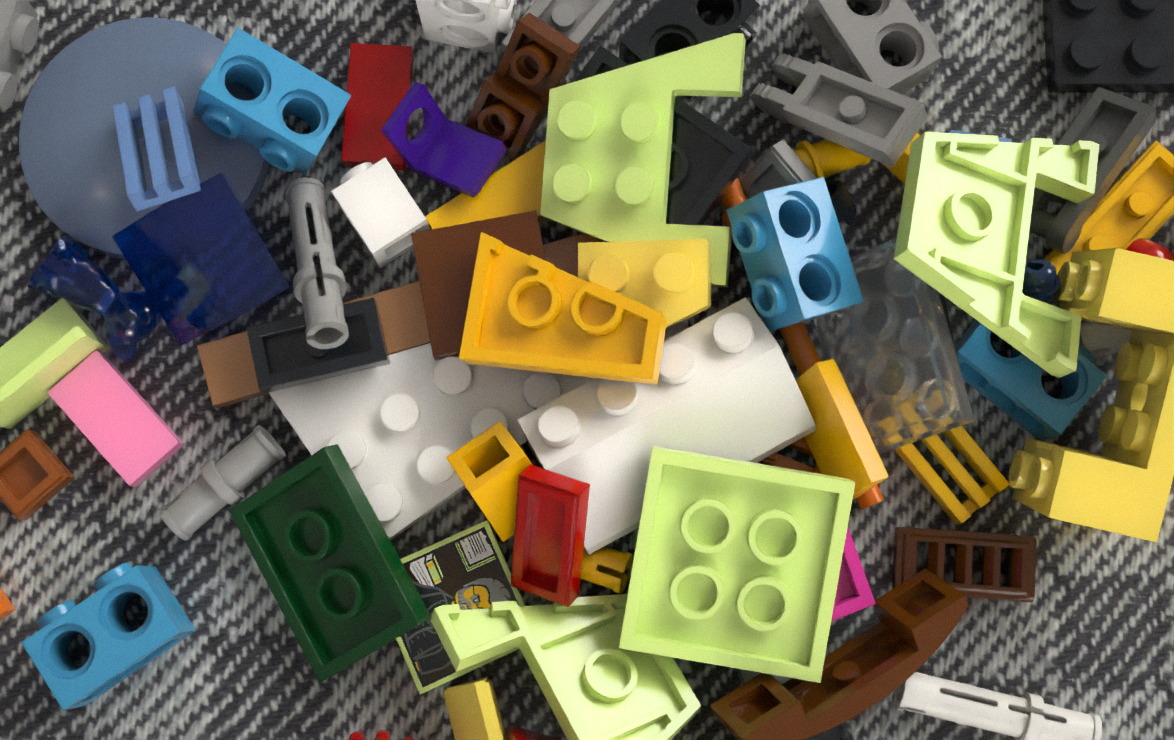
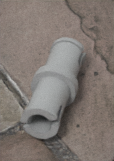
M257 425L253 428L254 431L219 461L216 462L213 459L207 461L200 467L202 475L171 502L159 509L162 520L174 534L185 541L189 540L195 531L227 504L236 506L245 498L243 490L278 460H282L286 456L283 448L265 428Z

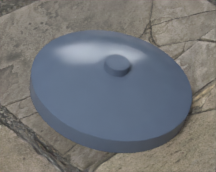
M152 17L132 18L106 24L87 32L67 45L48 63L34 83L24 106L19 130V154L21 167L30 192L39 207L53 223L69 236L96 252L114 258L146 262L177 258L204 248L226 234L245 216L263 187L270 163L260 155L258 148L239 137L229 139L212 131L204 124L202 116L193 111L199 90L226 47V44L211 33L181 21ZM230 83L226 85L228 92L239 100L249 101L256 98L253 91L244 84ZM175 86L184 104L201 191L136 211L127 197L113 106L125 102L129 110L132 111L139 108L138 98L149 94L153 101L157 103L164 100L162 90ZM168 119L159 121V128L169 181L171 183L180 179ZM143 127L137 128L147 190L153 189Z

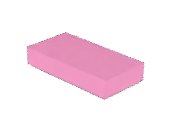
M98 350L91 353L47 392L129 486H139L185 445L112 362Z

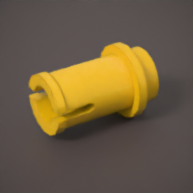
M827 139L813 144L804 140L797 143L794 150L817 179L827 178L856 166L869 164L871 158Z
M604 546L589 555L584 547L581 579L622 594L630 578V575L624 572L626 568L632 569L634 554L624 553Z

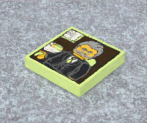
M488 520L400 559L431 617L434 608L442 605L459 604V610L490 608L492 602L516 601L519 606H526L519 589L510 586L511 571ZM431 619L396 639L419 694H423L519 649H512L456 672Z

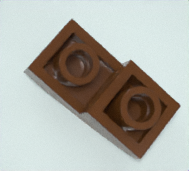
M531 13L523 16L517 21L497 71L484 80L465 126L501 140L507 148L504 155L508 158L515 160L520 157L548 111L550 89L562 86L581 46Z

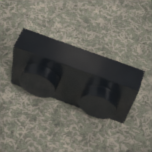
M374 297L343 304L349 337L345 343L331 349H318L307 343L304 314L246 327L259 390L263 393H269L391 364L378 305Z

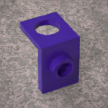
M416 81L382 128V133L411 171L472 198L477 196L507 151L501 140L447 119L425 85ZM422 108L424 114L422 128L414 139L408 141L405 135L407 121L416 109Z

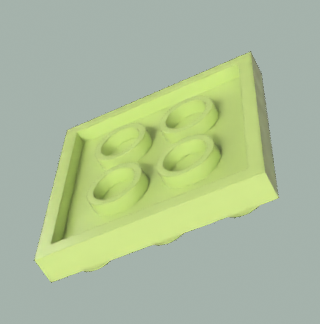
M652 446L619 648L821 683L855 482L848 478Z

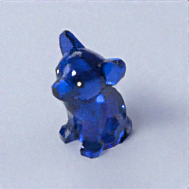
M66 235L62 236L53 246L49 255L32 274L27 285L28 288L37 289L53 299L61 296L74 306L103 315L106 328L110 332V346L114 353L125 362L134 360L137 342L151 335L157 326L159 313L175 304L174 296L164 290L149 289L142 292H121L107 273L89 260V253L75 240Z

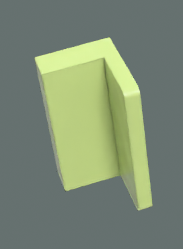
M62 297L0 347V427L12 429L50 398L47 392L91 353L98 350L104 354L110 349L74 304L66 298Z

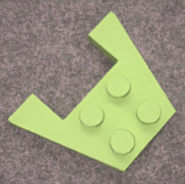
M729 34L550 89L540 215L603 242L708 239L711 242V284L717 287L728 288L732 239L731 228L725 226L666 224L675 97H742L746 43L744 34Z
M924 132L911 143L893 259L1050 375L1058 378L1076 371L1082 316L1028 297L1022 293L1034 188L1041 189L1077 204L1094 195L1099 144L1092 141L1079 140L1071 146L1053 145L1052 139L1031 138L1025 143L999 142L998 136L942 132Z
M627 594L577 597L569 607L556 602L551 605L519 606L516 601L492 602L490 608L459 610V604L442 605L434 608L431 622L456 672L512 649L519 648L568 740H671L695 716L701 707L673 657L619 648Z

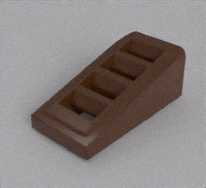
M895 527L892 589L916 574L918 542L929 543L928 570L944 580L945 545L955 546L953 583H947L964 593L967 598L1028 603L1034 601L1037 546L1035 537ZM973 547L983 548L981 585L972 584ZM1001 550H1007L1006 587H1000Z

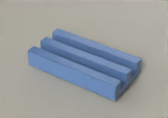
M175 86L162 90L164 100L157 103L153 101L149 94L138 98V109L130 111L125 102L113 106L127 197L136 211L201 191L184 104ZM168 119L180 179L171 183L169 181L159 128V121ZM143 127L153 189L147 190L137 128Z

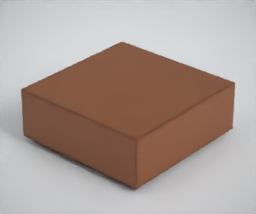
M25 430L0 452V500L17 520L26 521L75 479L74 475L36 431Z

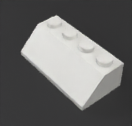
M746 297L666 339L663 343L657 385L594 378L517 419L529 447L541 468L590 484L584 547L589 555L639 527L652 446L757 463L816 430L813 417L779 344Z

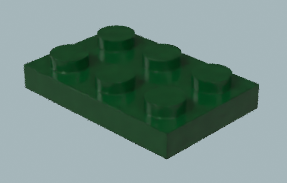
M338 444L323 447L229 510L319 683L338 674L432 618Z

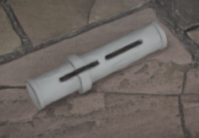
M303 177L290 182L285 188L298 271L293 278V290L296 299L303 305L307 343L314 348L331 349L342 345L349 337L342 302L347 286L343 271L336 266L332 232L325 203L324 185L317 179ZM308 228H313L316 244L310 243ZM314 256H318L319 264L317 266L313 262ZM316 277L321 278L324 296H319Z

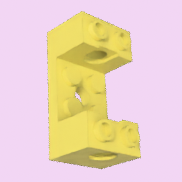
M1119 248L1073 252L1071 261L1064 262L1058 273L1061 280V292L1057 298L1061 300L1059 308L1082 316L1081 320L1129 330L1132 333L1130 341L1125 342L1121 346L1116 358L1115 377L1120 381L1114 404L1109 405L1105 409L1101 418L1099 438L1104 443L1101 454L1027 437L1024 450H1018L1015 453L1010 465L1008 481L1009 486L1014 488L1012 499L1048 518L1157 542L1174 477V261Z

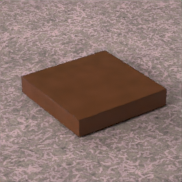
M536 210L411 233L432 354L435 360L460 355L481 232L501 240L505 245L529 256L532 254L546 261Z

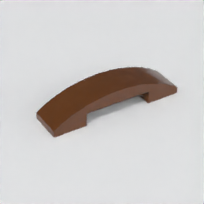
M923 569L875 600L876 604L874 606L880 622L825 657L821 683L791 678L781 685L770 674L760 673L710 705L714 716L737 740H803L830 730L870 708L913 675L932 656L955 628L969 606L967 597L964 593L929 570Z

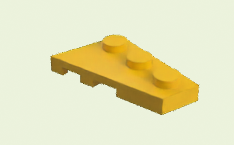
M481 232L459 359L466 364L657 385L667 319L663 313L597 283L580 279L556 268L550 262L532 254L529 256L505 245L501 240Z

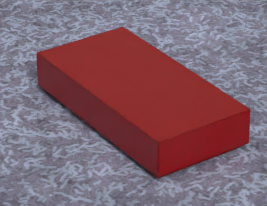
M351 43L347 93L351 94V97L345 107L341 162L344 167L354 168L365 162H371L374 165L383 158H386L393 170L406 171V163L382 133V128L412 86L414 64L412 46ZM409 119L407 121L405 128V135L407 140L409 131Z
M531 464L519 474L510 586L567 607L579 596L590 484Z

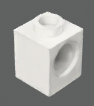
M383 158L374 165L371 162H365L355 166L341 178V185L331 191L340 208L380 268L413 248L411 233L430 230L427 219L386 158Z

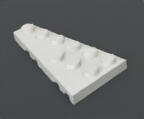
M679 321L667 327L664 341L687 329L688 325L685 321ZM431 343L389 355L391 364L277 390L269 392V394L311 455L323 447L338 444L391 541L466 488L446 459L447 456L499 421H501L521 448L524 447L528 442L517 419L594 378L466 364L459 359V356H449L435 360L432 354Z

